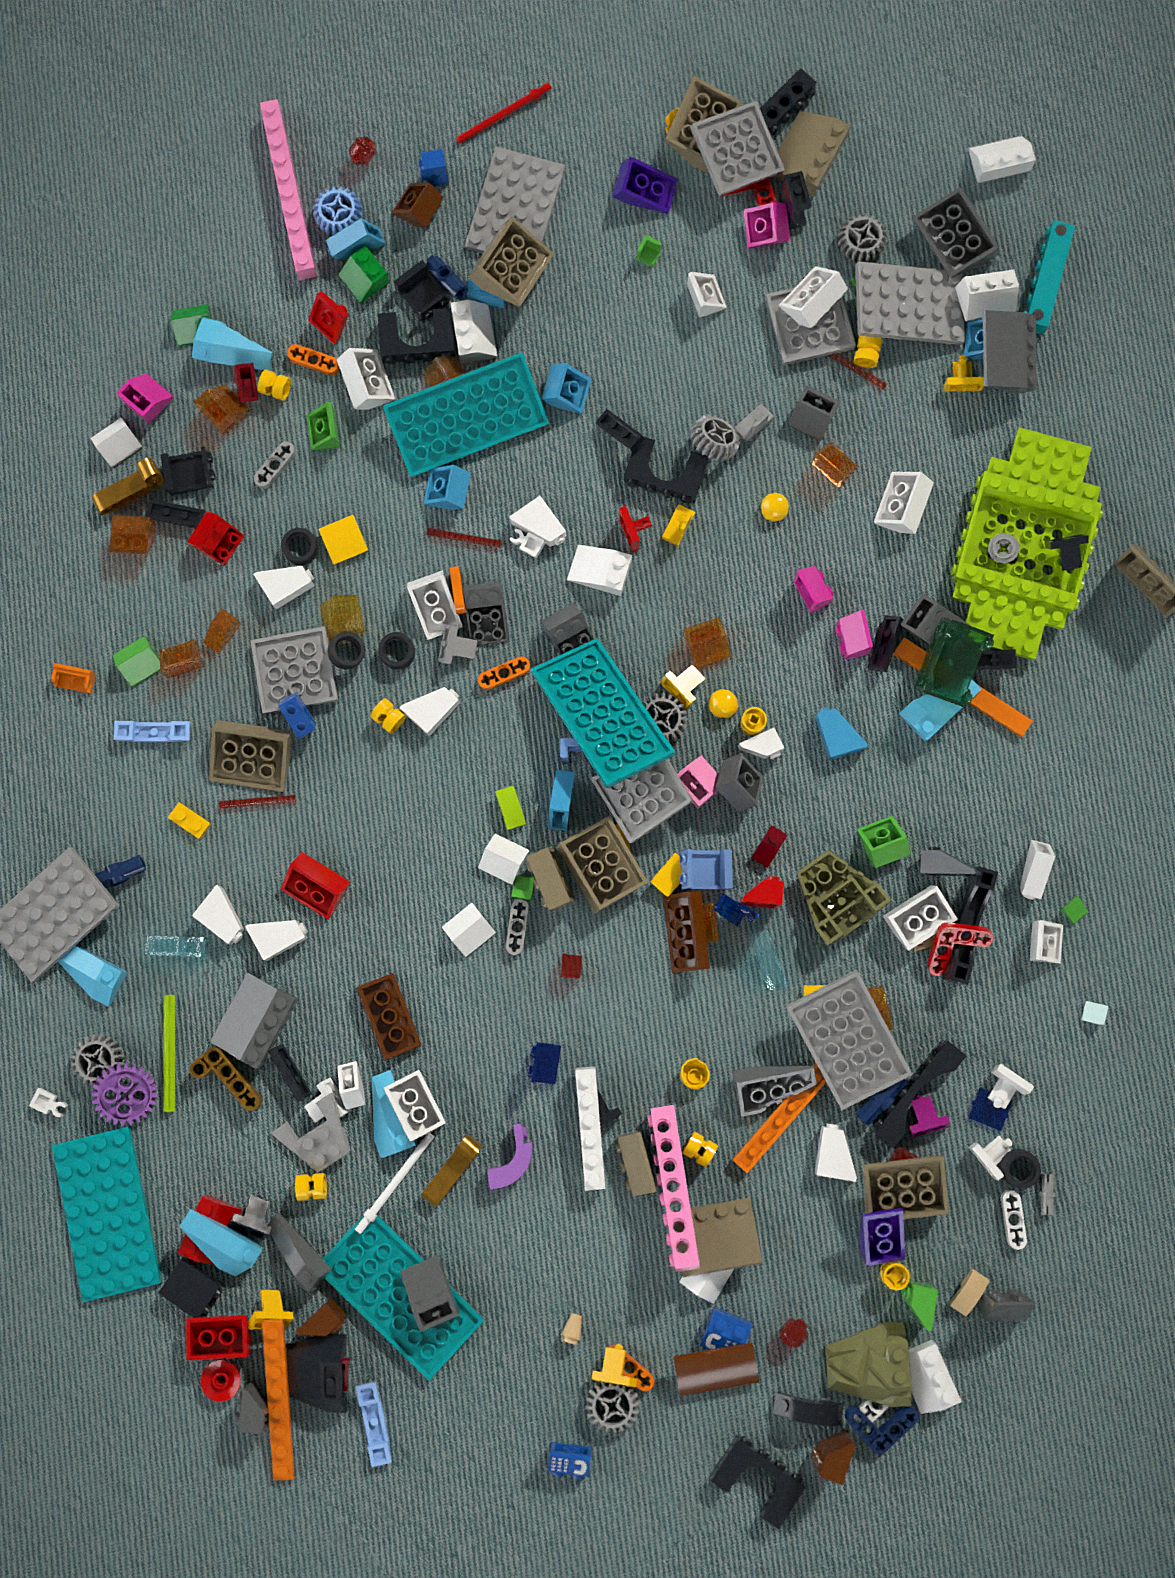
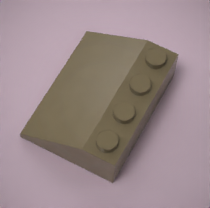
M693 76L664 141L692 166L708 174L709 171L690 126L693 123L740 107L742 102L700 78Z
M800 111L777 151L785 170L774 177L783 181L784 175L803 171L808 193L815 197L844 145L851 125L835 117Z
M512 216L500 227L468 278L482 290L520 307L554 253Z
M1134 543L1113 564L1168 617L1175 611V583L1169 574L1164 573L1159 568L1155 560L1150 559L1146 555L1142 547Z
M218 720L212 726L209 781L284 792L292 752L293 731Z
M610 816L564 840L556 847L595 914L648 883Z
M944 1156L864 1164L863 1197L865 1214L898 1208L903 1209V1219L949 1214Z
M750 1198L690 1208L700 1269L682 1271L683 1278L763 1264ZM681 1223L674 1226V1231L677 1233H681L685 1229ZM685 1244L677 1246L679 1253H685L688 1250V1246Z

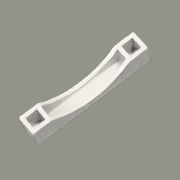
M596 1066L576 1068L585 1191L605 1189Z

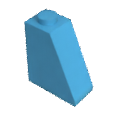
M362 218L326 240L329 254L340 261L349 259L351 255L365 245L369 251L386 245L380 228Z
M827 707L819 710L815 719L828 760L865 750L868 747L867 742L836 708L830 710Z
M556 770L549 807L548 829L567 831L575 772Z

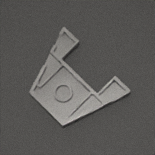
M332 1092L316 1102V1105L327 1120L310 1132L298 1138L288 1122L271 1132L275 1138L317 1172H320L351 1151L344 1127L341 1126L340 1113L335 1106V1097Z

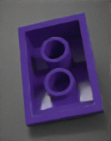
M629 157L621 163L612 197L629 205L668 214L678 179L638 159Z
M902 1208L862 1214L859 1241L860 1252L866 1266L905 1260Z

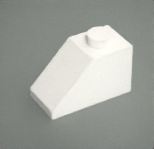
M775 728L743 741L738 746L740 750L764 759L768 757L774 759L780 756L781 751L784 749Z
M357 1061L339 1065V1091L346 1110L365 1105L364 1089Z

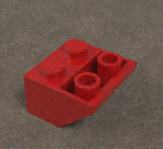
M207 511L187 540V543L207 557L225 566L245 535L219 515Z

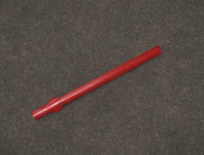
M548 82L538 89H532L528 95L457 136V142L461 144L532 100L535 102L540 99L542 94L552 89L550 83Z

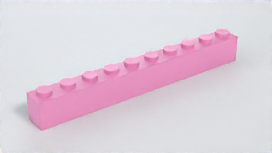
M278 99L262 102L260 107L295 270L300 281L317 277L282 110Z

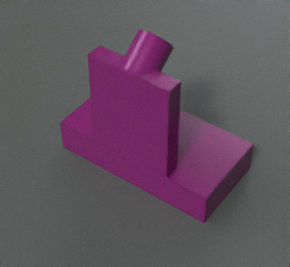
M917 1095L915 1100L911 1102L918 1124L909 1127L908 1132L911 1139L949 1128L950 1120L948 1115L938 1118L930 1096L922 1097Z

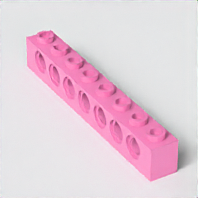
M674 1105L651 1108V1115L647 1116L649 1127L654 1129V1134L650 1136L652 1146H656L657 1154L653 1155L655 1166L660 1168V1173L656 1174L658 1186L662 1185L663 1187L660 1201L661 1206L665 1205L666 1213L663 1214L664 1226H669L670 1234H666L667 1246H672L673 1254L669 1255L670 1266L675 1267L676 1272L700 1269ZM661 1125H667L669 1130L661 1133L658 1131V1128ZM664 1144H669L672 1149L669 1152H663L661 1147ZM673 1164L675 1166L674 1171H665V1165ZM674 1183L678 1186V1190L670 1192L667 1189L668 1185ZM678 1203L682 1208L679 1212H673L670 1209L671 1205ZM678 1223L683 1224L685 1227L681 1233H677L673 1229ZM679 1244L688 1246V1250L685 1253H679L676 1248Z

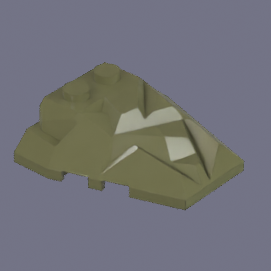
M829 850L797 872L815 929L827 946L851 934L876 916L880 910L891 902L889 896L878 883L869 880L862 872L856 871L847 862Z
M883 1322L878 1324V1326L863 1330L858 1334L825 1346L827 1384L829 1389L889 1407L911 1406L912 1386L904 1322Z

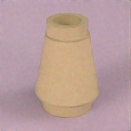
M570 1314L561 1333V1341L577 1345L578 1340H580L582 1316Z

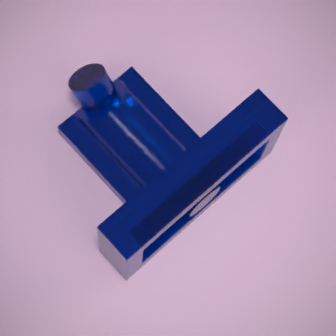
M725 894L721 895L713 911L736 927H738L744 916L748 917V922H755L756 918L759 917V914Z

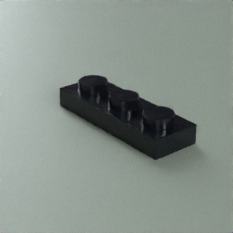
M608 409L595 422L598 427L631 452H634L645 439L642 434Z
M150 499L146 518L196 528L206 511Z
M884 616L867 667L870 670L887 672L902 628L901 623L904 620L902 617Z
M284 1044L269 1050L268 1053L271 1056L272 1062L277 1066L281 1078L288 1085L290 1093L296 1101L299 1102L312 1095Z

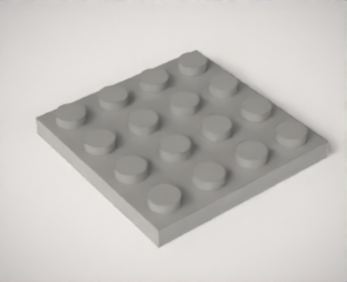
M757 101L693 123L690 126L719 196L775 176L785 170Z
M794 288L765 295L783 365L855 349L856 345L843 296L831 306L830 310L818 320L816 325L810 328L799 325L779 307V304Z
M325 626L250 640L261 708L264 715L281 712L278 707L280 700L295 692H298L306 707L339 701L333 666L327 653L329 642Z
M668 759L608 789L598 774L591 779L629 843H634L694 801Z

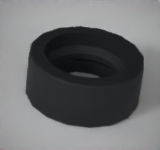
M293 528L284 534L281 540V549L289 562L295 565H306L315 559L318 553V543L315 536L309 530ZM298 536L306 537L311 544L309 552L301 557H296L289 551L290 541Z
M341 632L332 639L328 645L327 653L329 660L334 666L339 669L349 670L360 664L365 657L366 649L364 642L358 635L351 632ZM346 640L355 645L358 652L354 660L343 661L338 657L336 646L339 642Z
M392 632L381 639L378 653L382 662L387 667L403 669L412 663L415 657V647L412 640L406 634ZM401 640L407 645L408 654L403 660L392 661L387 657L386 647L391 641Z
M1013 1149L1003 1156L1000 1163V1171L1004 1175L1003 1179L1013 1187L1019 1189L1029 1188L1040 1177V1163L1028 1151ZM1017 1157H1024L1031 1164L1030 1174L1024 1180L1014 1179L1009 1171L1011 1162Z

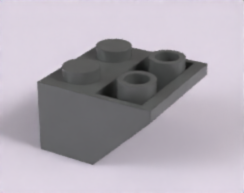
M806 385L787 425L821 441L837 411L840 401Z
M574 603L541 621L559 655L594 640L581 611Z
M250 1382L239 1393L238 1404H241V1408L236 1416V1425H239L238 1432L263 1434L269 1427L268 1399L255 1382Z

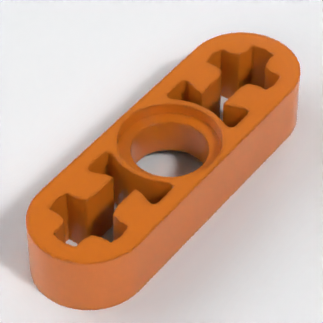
M297 344L288 348L287 355L290 361L329 376L337 374L340 369L337 359ZM299 351L302 356L297 355L294 357L292 353ZM311 356L318 357V362L316 364H310L308 362ZM333 363L334 367L328 369L327 365Z
M459 566L450 567L456 614L466 613Z
M521 656L489 669L479 675V686L484 690H490L523 676L529 672L530 662L526 657ZM518 662L527 664L524 666V670H521V668L515 669L516 674L513 675L510 665H513V668L519 666ZM506 668L509 670L510 674L507 678L499 676L501 669ZM495 672L496 677L499 680L498 682H496L494 678L490 680L489 685H486V683L482 684V682L484 681V677L487 676V678L490 679L494 677L492 673Z
M616 1344L609 1345L607 1348H614ZM626 1352L625 1357L627 1358H625L624 1365L627 1362H632L635 1365V1370L632 1373H627L623 1368L622 1375L633 1378L637 1375L638 1370L641 1369L640 1375L643 1378L648 1376L650 1384L641 1385L642 1381L637 1376L636 1387L642 1391H649L654 1385L653 1375Z

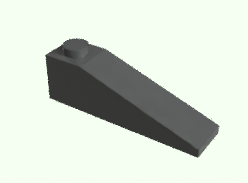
M814 1066L750 1067L732 1071L741 1117L761 1113L767 1110L766 1107L774 1103L779 1104L783 1102L782 1099L792 1094L797 1095L816 1085Z
M276 1213L267 1225L271 1227L270 1235L296 1282L311 1296L332 1269L279 1213Z

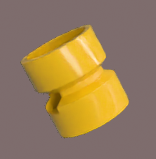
M859 336L857 343L858 351L855 352L853 362L864 368L876 367L879 359L878 352H880L882 346V338Z
M265 369L258 381V392L267 396L272 394L273 398L284 401L290 392L291 378L284 375L277 376L275 372Z
M384 698L372 710L370 717L378 724L382 723V727L392 734L404 722L406 715L398 708L394 709V705Z
M751 707L743 713L740 727L746 735L756 736L763 731L767 722V716L762 709Z
M694 1131L681 1153L690 1159L696 1158V1162L706 1168L714 1156L718 1145L710 1140L705 1141L704 1136ZM701 1146L705 1148L702 1154L698 1153Z
M316 1173L312 1177L308 1174L296 1175L295 1194L297 1201L309 1200L310 1197H313L314 1200L326 1199V1174Z
M898 1261L883 1263L880 1267L879 1274L881 1280L892 1290H902L909 1283V1271Z

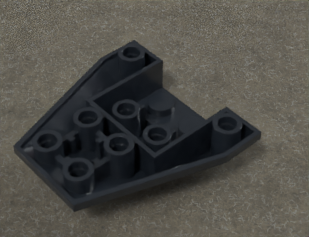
M329 1333L327 1336H313L286 1343L289 1397L326 1412L347 1413V1392H342V1360L347 1354V1334Z

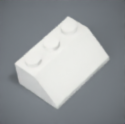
M1022 136L972 147L968 150L978 183L1031 171L1036 161L1031 143Z
M815 266L779 304V307L799 325L811 328L843 296L848 287L839 272Z
M1014 270L966 276L955 287L965 321L983 319V311L1016 312L1019 284Z
M472 300L452 302L451 309L461 364L497 358L489 305Z
M349 348L337 358L354 409L369 410L395 400L378 349Z
M892 472L873 523L899 533L916 534L934 482L922 472Z
M934 885L927 887L883 915L892 932L908 951L936 934L939 925L942 923H953L958 920L938 886Z
M420 1070L383 1088L410 1142L446 1123Z
M929 1340L909 1349L911 1393L920 1413L941 1411L962 1402L936 1343L933 1340Z

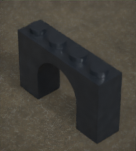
M433 309V335L428 342L419 346L408 345L400 339L396 312L378 313L379 348L382 363L395 364L401 361L412 363L415 360L429 362L433 359L450 360L455 358L452 309Z
M645 437L638 448L631 453L624 475V482L630 487H642L650 493H662L667 498H679L680 501L687 504L695 503L708 464V456L691 451L684 473L675 480L664 481L657 478L650 470L649 463L654 451L655 440Z
M736 1435L711 1473L710 1480L728 1493L739 1475L747 1468L761 1467L769 1471L774 1477V1490L760 1511V1514L764 1520L779 1530L806 1488L804 1482H802L803 1478L796 1472L791 1474L785 1470L786 1466L779 1460L775 1462L769 1458L770 1455L762 1448L758 1450L754 1448L752 1441L745 1436L740 1438Z

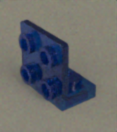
M537 1042V1045L532 1047L531 1057L534 1058V1064L529 1066L528 1072L531 1082L556 1085L561 1045Z

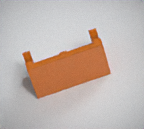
M54 663L51 682L54 683L53 686L92 694L96 674L93 671Z

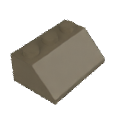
M547 847L526 856L528 859L526 862L527 868L530 873L533 872L536 878L533 881L538 891L541 890L543 895L541 901L545 909L548 908L549 911H553L576 902L555 849Z
M640 1130L617 1136L618 1141H615L617 1153H622L623 1157L620 1165L622 1172H627L629 1179L625 1180L627 1191H632L633 1196L656 1192Z

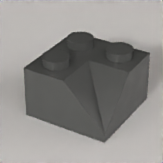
M738 754L723 760L716 789L728 800L730 805L740 812L757 805L763 776L742 754Z

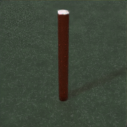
M838 353L827 355L882 390L888 385Z
M433 528L427 529V535L501 548V540Z
M296 795L219 801V808L296 802Z

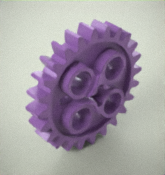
M118 1062L116 1069L110 1065L109 1072L103 1070V1077L97 1076L99 1083L93 1084V1088L96 1090L92 1091V1096L95 1097L92 1099V1104H97L95 1111L101 1110L100 1117L107 1115L106 1122L112 1118L114 1119L113 1125H116L118 1121H121L122 1126H124L125 1121L132 1125L133 1119L140 1122L141 1115L145 1118L147 1117L146 1110L152 1112L153 1109L150 1104H156V1100L153 1097H157V1092L153 1090L157 1089V1084H152L154 1077L148 1078L150 1071L143 1073V1066L136 1069V1063L129 1067L128 1062H125L124 1067H121ZM123 1077L131 1079L127 1084H123L120 1080ZM109 1090H112L116 1093L113 1097H108L105 1095V1093ZM136 1091H142L144 1092V1095L142 1097H136L134 1096V1093ZM121 1092H128V1096H126L125 1094L121 1096ZM121 1104H127L129 1106V1108L125 1111L120 1110L118 1107Z

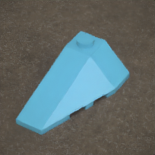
M203 317L194 337L192 358L232 366L253 363L254 369H267L270 371L272 352L242 336L238 331L227 327L223 322Z
M966 676L913 700L899 715L924 741H927L967 704L981 688L969 676Z
M77 945L58 961L92 999L110 1007L128 974L127 971Z
M391 1070L372 1077L374 1142L380 1158L418 1144L416 1139L411 1142L409 1141L383 1089L395 1082Z
M192 1209L189 1210L180 1224V1228L218 1269L233 1276H237L251 1268L262 1251L256 1240Z

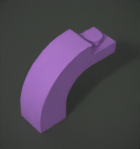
M522 1123L513 1125L516 1141L514 1158L506 1165L487 1169L490 1189L502 1188L512 1184L522 1176L530 1163L533 1141L525 1142L524 1139H528L527 1128L523 1127Z

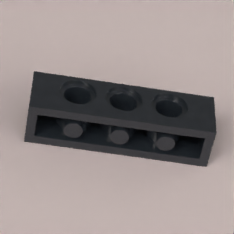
M802 68L759 108L771 137L777 132L778 127L782 123L788 122L794 111L798 112L807 99L810 100L816 93L817 82Z

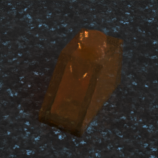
M221 608L210 623L203 643L220 654L241 626V623L237 618Z

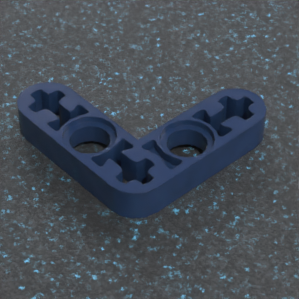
M851 1406L845 1411V1419L873 1452L883 1454L917 1423L919 1414L912 1406L901 1407L881 1427L877 1428L859 1407ZM854 1414L861 1420L859 1423L852 1418ZM897 1425L898 1430L893 1434L889 1433L890 1428ZM866 1426H871V1431L868 1434H862Z

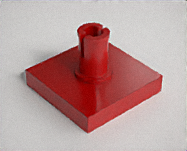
M321 291L316 295L308 321L333 344H336L340 341L349 314L343 304L337 305Z
M625 505L619 508V521L633 553L638 551L640 547V539L637 532L649 527L651 528L652 523L649 516L633 522Z

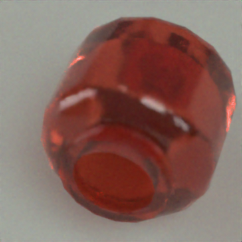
M365 136L357 137L348 150L352 162L356 165H367L376 153L374 142Z
M789 1318L779 1329V1334L781 1335L779 1339L790 1349L792 1347L799 1348L809 1337V1333L806 1330L808 1325L800 1318L797 1320Z

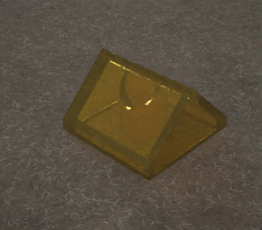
M335 595L320 604L329 641L341 632L357 634L366 631L357 595Z

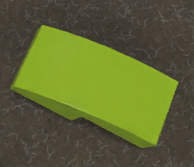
M514 786L496 790L495 794L499 808L502 811L506 829L509 830L525 825V819Z

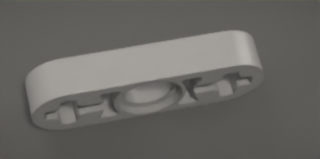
M290 442L280 443L256 472L254 481L259 488H269L295 457L296 450ZM283 449H289L290 453L284 454ZM273 461L280 462V466L276 470L270 468V464ZM268 469V471L273 475L271 476L265 470ZM266 477L267 481L261 482L259 478Z
M517 899L511 905L506 940V950L511 955H519L524 948L529 905L523 899ZM519 903L526 907L525 910L521 911V917L525 916L524 920L519 918L513 919V915H518V910L515 909V906H518ZM515 922H521L523 925V930L519 933H515L512 930V925ZM511 934L514 936L522 935L521 940L517 938V944L520 945V949H516V952H512V948L509 947L510 944L514 943V938H510Z

